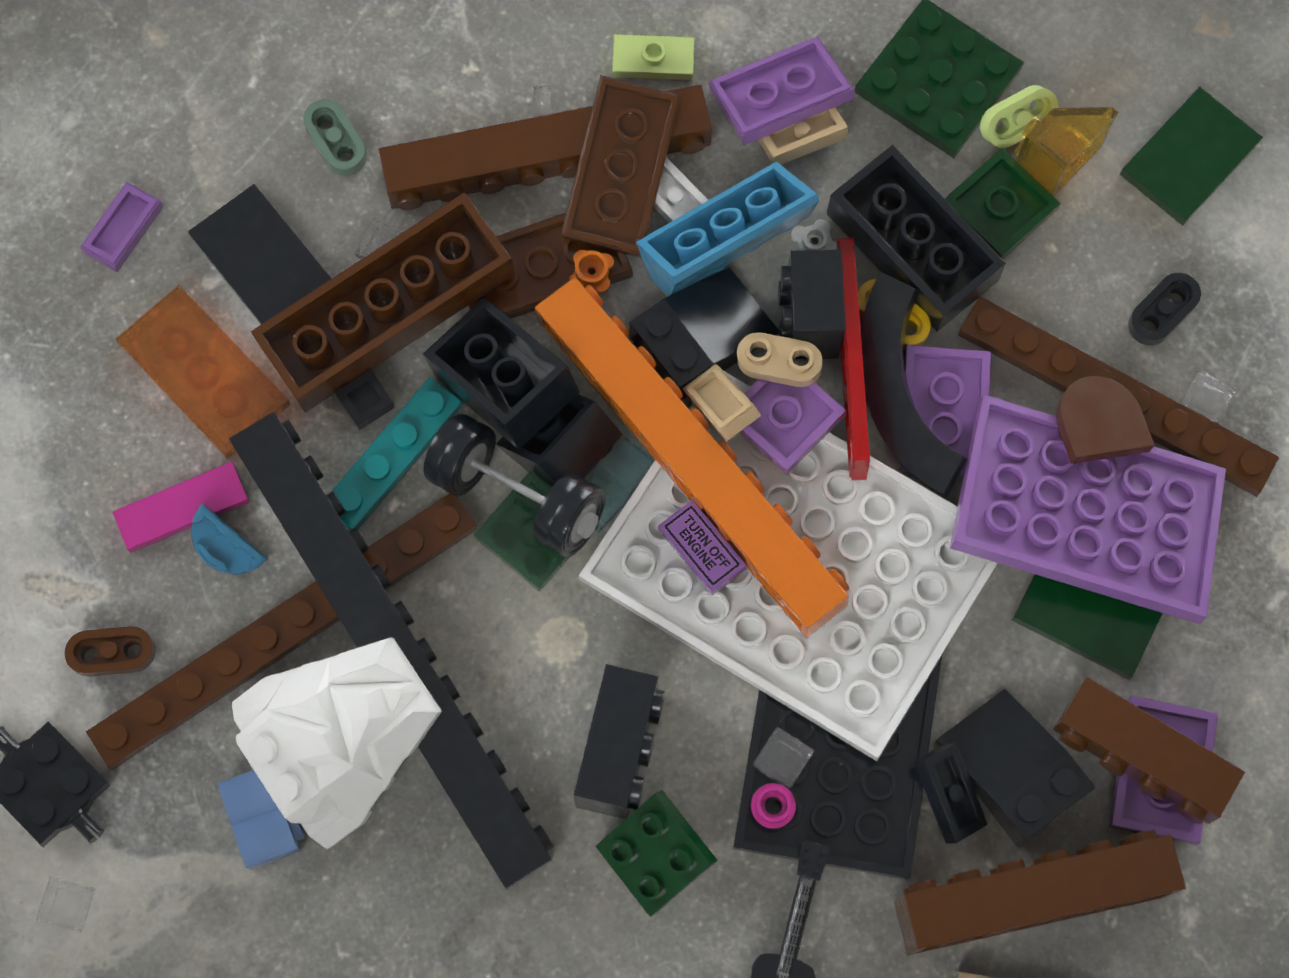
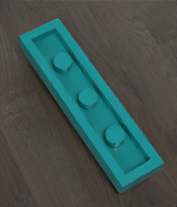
M429 377L332 489L346 511V514L342 515L340 519L347 529L351 530L356 527L358 530L429 448L439 429L463 408L462 401Z

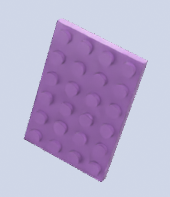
M983 394L977 406L950 549L1200 624L1207 617L1226 468L1157 447H1153L1148 453L1071 464L1056 422V416Z

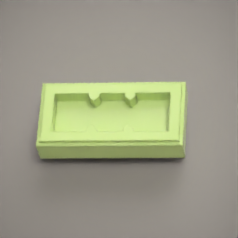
M614 34L612 77L693 80L695 37Z

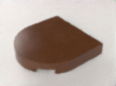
M1088 376L1074 381L1061 396L1056 409V422L1071 464L1148 453L1155 446L1137 399L1122 384L1106 377Z

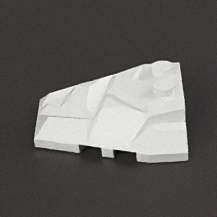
M393 637L264 677L232 702L233 718L241 730L236 736V743L284 818L291 823H301L309 837L326 849L332 848L367 821L372 814L370 809L382 792L389 789L395 780L393 776L405 758L412 756L442 712Z

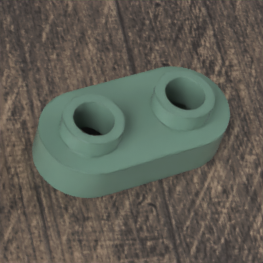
M318 100L310 104L304 112V126L308 136L328 167L334 173L342 176H350L359 172L364 167L367 159L365 146L342 108L331 100ZM325 121L333 123L328 129L319 128L320 124ZM344 153L353 154V157L348 161L340 160V156Z

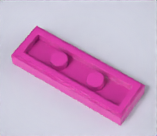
M229 462L117 509L112 513L126 548L132 553L191 528L193 517L201 503L214 514L220 516L250 502L233 462Z

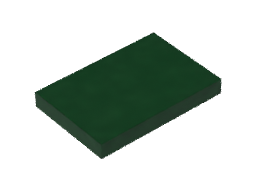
M1199 87L1122 168L1120 175L1183 226L1255 149L1263 137L1203 88Z
M1034 574L1012 621L1130 680L1163 613Z

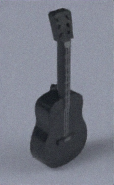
M806 840L801 843L796 874L799 875L780 954L765 953L759 955L752 964L751 978H815L814 970L808 964L798 960L797 957L815 885L821 879L830 852L828 846Z

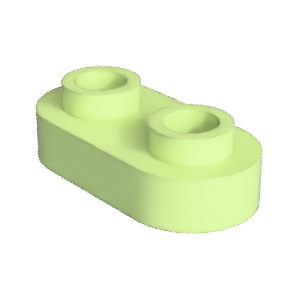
M1029 86L990 107L981 119V134L987 142L996 147H1010L1051 124L1058 112V99L1052 91L1042 86ZM1035 100V106L1029 110L1030 104ZM1001 119L1000 126L995 129L998 121Z

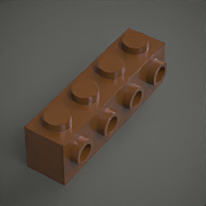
M1086 677L1078 685L1053 728L1054 731L1061 734L1060 740L1065 745L1078 752L1089 751L1100 758L1099 764L1103 768L1118 776H1123L1124 773L1140 782L1138 787L1141 791L1158 800L1168 799L1179 806L1178 812L1182 816L1197 824H1202L1203 821L1210 824L1221 817L1245 774V771L1089 677Z

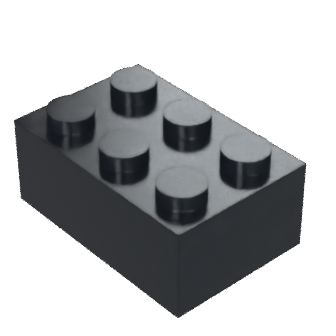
M485 297L423 353L437 380L518 450L580 393L568 366Z
M608 664L605 665L573 795L576 808L622 819L628 817L629 809L637 810L639 808L644 778L639 777L638 772L640 766H649L654 745V734L648 733L650 723L659 724L664 703L665 691L658 690V676Z

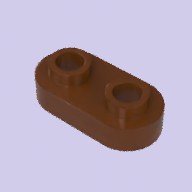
M128 626L85 630L76 633L69 639L65 647V660L75 672L87 677L134 673L146 669L152 663L156 647L151 636L139 627ZM135 644L140 645V654L135 658H129L127 656L129 647ZM92 648L96 649V658L91 662H85V652Z

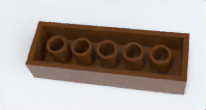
M464 192L252 330L251 333L306 413L335 394V391L370 369H373L514 276L515 270L512 258Z
M1149 830L1128 836V839L1119 841L1120 846L1113 847L1111 840H1104L1085 845L1084 849L1076 851L1077 856L1069 857L1067 849L1041 855V858L1033 860L1034 865L1025 867L1024 860L1020 859L999 864L997 868L990 870L991 875L981 877L979 869L952 875L953 878L946 880L947 885L937 887L935 879L908 885L909 888L903 889L904 895L894 902L907 956L1157 900L1185 890L1186 885L1172 836L1157 837L1155 830Z

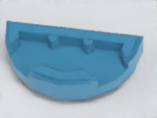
M201 503L193 517L191 538L195 552L207 566L220 573L239 575L254 571L268 560L259 550Z

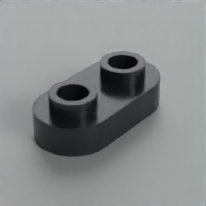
M1172 273L1165 277L1131 314L1128 328L1132 337L1144 345H1157L1163 342L1199 303L1201 289L1198 282L1192 276L1185 273ZM1170 294H1179L1182 297L1183 302H1174L1171 299ZM1142 322H1152L1155 325V330L1149 331L1145 329Z

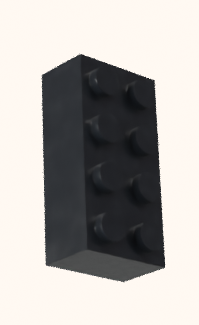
M891 145L830 195L827 215L849 238H854V244L882 273L919 291L915 304L927 313L931 326L937 332L999 281L1006 262L894 145Z

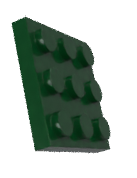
M921 0L855 85L854 93L952 158H955L980 125L985 112L996 104L1021 71L1024 61L932 1Z

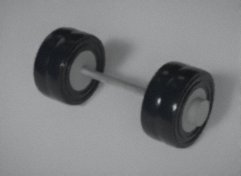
M465 414L454 415L446 421L433 438L425 457L424 476L430 483L452 495L462 496L472 490L485 473L541 504L533 526V537L539 544L564 557H571L581 550L596 529L603 513L605 492L599 486L588 482L577 474L568 473L561 477L544 497L489 466L496 446L495 432L489 426Z

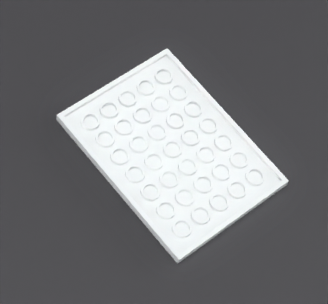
M726 373L743 393L751 387ZM692 404L689 408L690 411L693 408H696L698 410V408L694 404ZM707 420V422L710 425V429H708L707 431L710 433V435L716 440V442L720 441L721 439L724 440V438ZM830 432L788 475L782 472L740 433L728 440L726 443L737 456L735 464L744 474L750 471L757 477L765 489V492L762 493L771 506L778 503L787 512L793 522L790 528L800 539L803 536L808 537L821 554V557L818 558L828 572L831 569H835L849 586V590L846 591L849 595L848 606L809 638H806L747 568L714 595L710 594L658 529V525L690 501L655 460L580 572L579 579L875 761H878L999 564L950 549L958 506L871 456L867 479L851 480L848 469L847 442Z

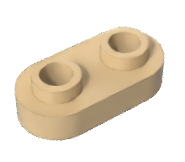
M757 332L744 337L737 348L739 368L745 375L751 378L795 387H806L815 383L822 372V355L819 349L806 341ZM755 348H763L767 353L763 357L757 358L751 354V351ZM798 356H804L809 362L804 366H798L794 364L793 360Z

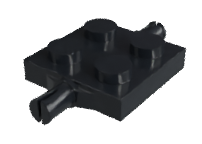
M49 721L29 739L20 743L3 726H0V736L6 741V743H3L0 740V751L5 755L0 764V804L42 847H45L60 832L73 826L85 837L89 844L95 842L97 839L86 826H89L98 837L103 834L104 829L100 828L87 813L93 801L110 784Z

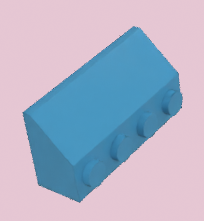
M776 161L642 238L636 244L650 280L668 297L699 282L712 273L721 271L729 263L757 250L762 244L779 234L790 231L796 224L810 217L819 202V198L816 192Z

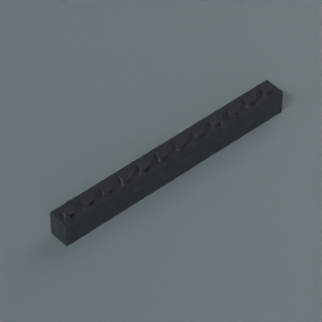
M272 412L230 437L231 444L356 647L359 648L393 637L442 712L420 742L418 748L505 889L507 890L549 863L552 859L548 851L554 848L551 840L541 825L533 829L524 815V813L531 810L528 803L517 787L509 791L502 780L501 775L507 772L506 768L494 749L486 753L477 738L484 734L471 712L462 715L454 701L461 697L447 674L441 678L438 677L431 663L438 660L424 637L416 641L408 626L415 623L401 600L393 604L385 590L392 586L379 564L371 568L362 553L369 550L368 546L356 527L348 531L340 519L342 515L346 514L344 507L333 491L326 495L317 481L324 476L311 455L303 459L295 445L302 440L289 419L281 423L275 412Z

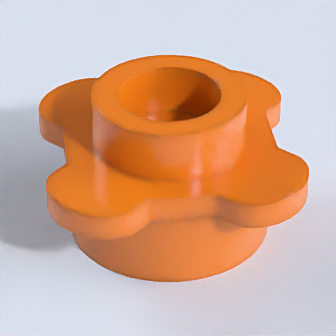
M577 251L573 256L575 272L570 276V280L575 277L583 287L590 285L598 293L608 291L611 286V282L608 279L609 270L614 266L613 257L608 253L601 254L597 251ZM594 268L596 273L591 275L588 273V270Z

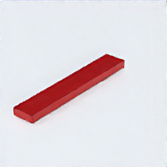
M839 238L836 250H842L846 329L840 352L844 409L846 410L845 425L849 478L851 480H866L870 464L854 238Z

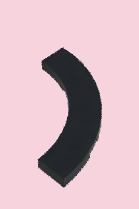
M880 272L871 290L861 326L866 403L881 437L892 453L917 478L947 497L967 458L943 443L925 424L913 404L914 401L908 387L905 370L903 369L902 347L905 344L907 324L919 291Z

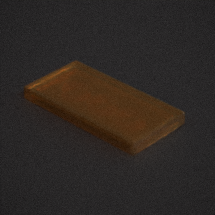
M180 285L115 338L124 351L226 459H229L236 452L229 440L230 437L272 412H275L276 416H278L291 405L288 398Z

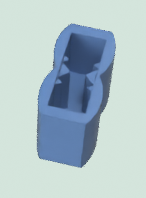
M254 770L218 783L221 798L246 868L253 870L301 851L299 840L305 838L302 824L291 823L284 818Z

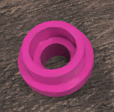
M770 783L763 785L752 797V815L760 825L766 828H781L787 825L795 814V798L791 791L781 784ZM767 800H778L782 807L781 811L778 814L768 813L765 809V802Z

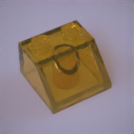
M1113 107L1053 108L1043 119L1036 116L1021 134L1024 139L1015 149V153L1018 155L1016 161L1054 197L1102 148L1119 112Z

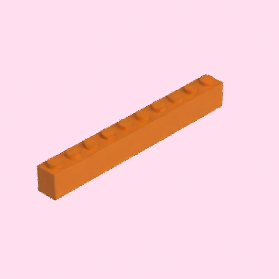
M575 277L535 306L539 324L689 501H694L746 564V568L806 638H809L848 606L849 595L846 593L849 590L848 584L835 569H831L828 572L818 560L821 554L808 537L803 536L800 539L790 528L793 522L787 512L778 503L771 506L762 495L765 489L757 477L750 471L744 474L735 464L737 456L731 447L722 439L716 442L707 431L710 429V425L701 412L696 408L690 411L680 400L683 394L676 383L670 377H666L663 380L654 370V367L657 365L653 357L643 346L636 349L627 338L630 336V333L624 323L616 315L610 318L601 308L604 303L595 289L590 285L584 288Z

